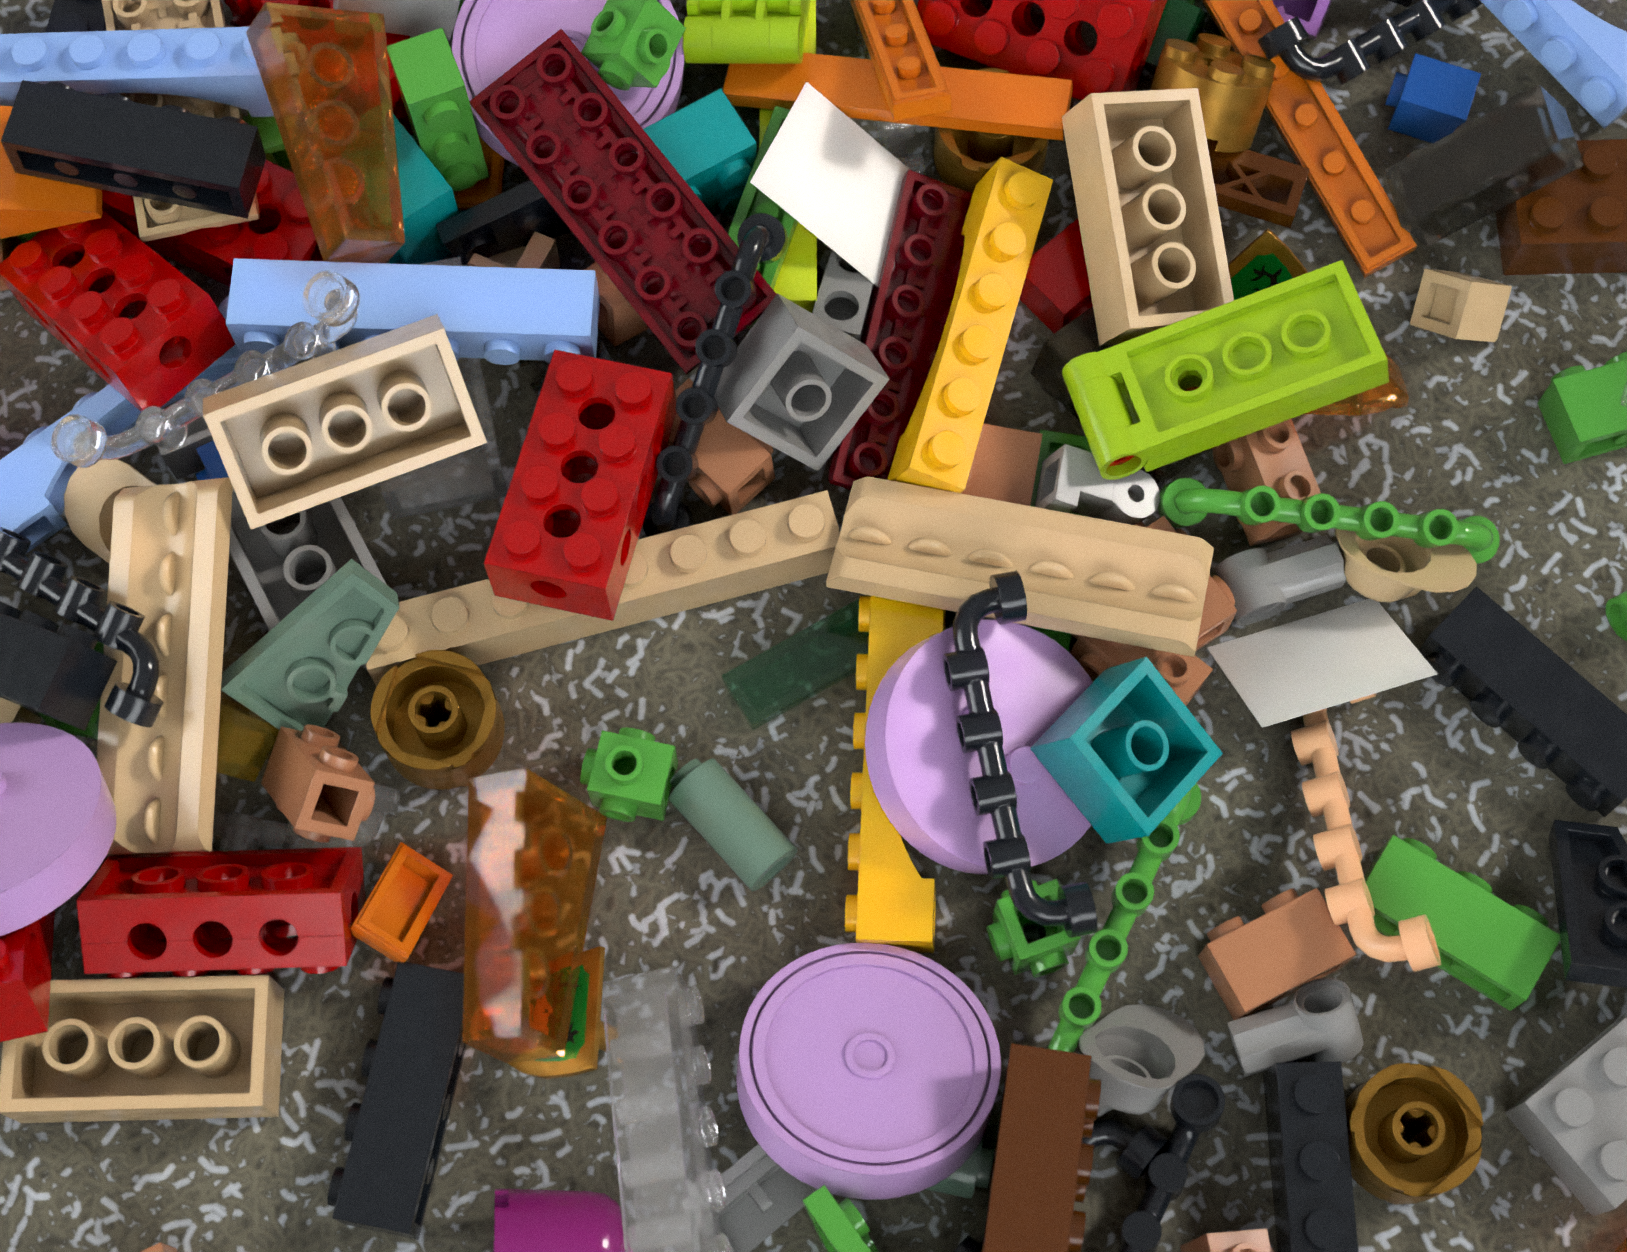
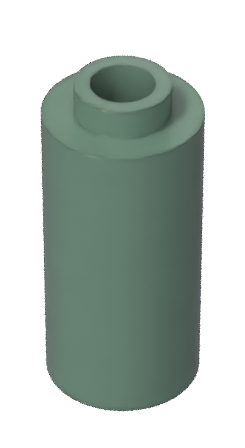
M695 758L685 764L671 779L670 784L675 789L672 791L669 801L752 892L766 885L796 855L797 847L715 759H709L701 763Z

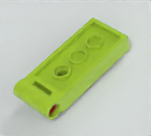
M687 0L688 16H686L684 21L686 29L683 33L685 61L687 64H801L811 0Z
M1343 260L1104 350L1079 355L1070 360L1062 370V376L1100 475L1109 480L1130 476L1143 466L1146 472L1389 383L1388 359ZM1189 387H1199L1192 391H1185Z

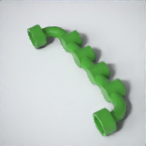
M1180 478L1166 484L1160 491V503L1157 508L1160 517L1165 516L1168 522L1176 528L1195 525L1202 521L1207 513L1237 516L1241 522L1251 526L1269 521L1296 524L1299 529L1307 533H1316L1330 528L1354 531L1358 537L1367 541L1393 536L1413 539L1417 545L1423 548H1434L1447 544L1462 545L1471 553L1477 564L1490 560L1496 554L1500 542L1496 526L1489 519L1482 516H1470L1457 520L1450 511L1445 509H1436L1419 515L1398 513L1392 504L1385 501L1363 505L1360 508L1339 505L1334 497L1324 493L1301 500L1279 497L1277 492L1268 486H1257L1243 492L1207 489L1202 483L1192 478Z
M1197 783L1149 836L1137 838L1138 853L1129 872L1118 880L1112 891L1111 903L1113 907L1103 929L1093 935L1086 947L1085 968L1076 987L1070 989L1060 1003L1058 1011L1060 1022L1047 1049L1074 1053L1080 1036L1099 1017L1102 1007L1099 997L1109 975L1118 970L1127 956L1128 944L1126 938L1136 917L1146 911L1153 899L1154 887L1152 882L1161 862L1171 856L1179 842L1180 833L1178 825L1190 821L1200 807L1201 791Z

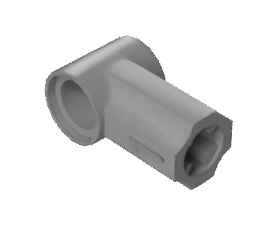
M1328 535L1266 553V550L1263 548L1245 550L1226 558L1215 567L1217 576L1228 585L1234 596V607L1237 609L1234 618L1237 625L1240 626L1271 618L1283 611L1287 604L1340 588L1346 581L1343 557L1337 543L1331 541Z
M1336 978L1312 980L1302 985L1296 991L1291 1003L1227 1022L1231 1040L1245 1077L1269 1070L1275 1063H1290L1308 1057L1316 1062L1341 1061V1063H1344L1354 1058L1364 1045L1350 988L1345 982Z

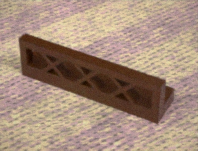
M1207 139L1218 206L1291 228L1310 168L1248 149L1234 153L1215 151L1218 141Z

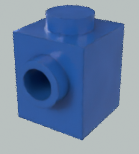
M1415 53L1407 74L1396 72L1389 89L1385 105L1394 107L1388 130L1453 149L1467 120L1481 73Z

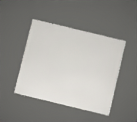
M806 81L750 182L878 287L902 180L905 173L910 169Z
M1372 599L1363 600L1207 647L1262 728L1437 675V672L1381 604Z

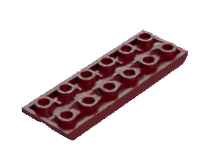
M560 29L469 101L470 105L675 362L688 375L701 362L695 351L696 341L704 331L712 329L720 305V301L715 294L716 281L724 272L731 270L739 247L570 38ZM756 270L753 279L756 286L755 301L750 307L743 310L735 336L760 318L777 295L758 270Z
M908 170L902 180L878 287L874 286L861 342L869 347L889 377V381L835 449L829 468V483L851 490L853 481L863 477L888 479L900 436L907 428L936 355L960 271L965 239L961 231L972 193L912 170Z

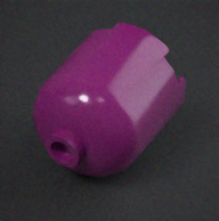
M495 1189L493 1252H642L641 1235H628L625 1213L618 1202L606 1194L593 1191Z

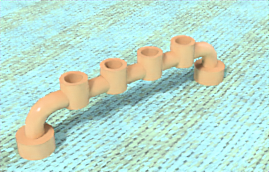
M1376 693L1352 700L1350 703L1354 704L1376 697ZM1327 708L1303 715L1305 727L1291 731V738L1300 764L1304 766L1313 763L1316 778L1302 782V789L1311 816L1314 818L1324 815L1327 831L1314 834L1313 840L1323 870L1327 871L1336 868L1339 885L1325 889V897L1333 922L1336 926L1348 923L1349 931L1356 946L1370 958L1383 962L1408 960L1413 972L1440 966L1441 959L1437 942L1425 914L1399 921L1400 935L1386 936L1377 931L1373 918L1375 915L1374 905L1364 879L1361 865L1362 852L1350 817L1349 795L1340 772L1337 759L1339 755L1338 747L1329 723Z

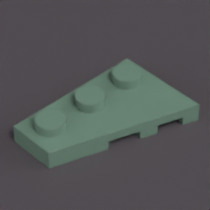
M350 559L222 673L221 690L279 730L282 726L303 731L304 726L308 724L325 727L333 711L339 712L348 696L347 687L360 665L367 664L398 611L399 601L397 592L353 559Z

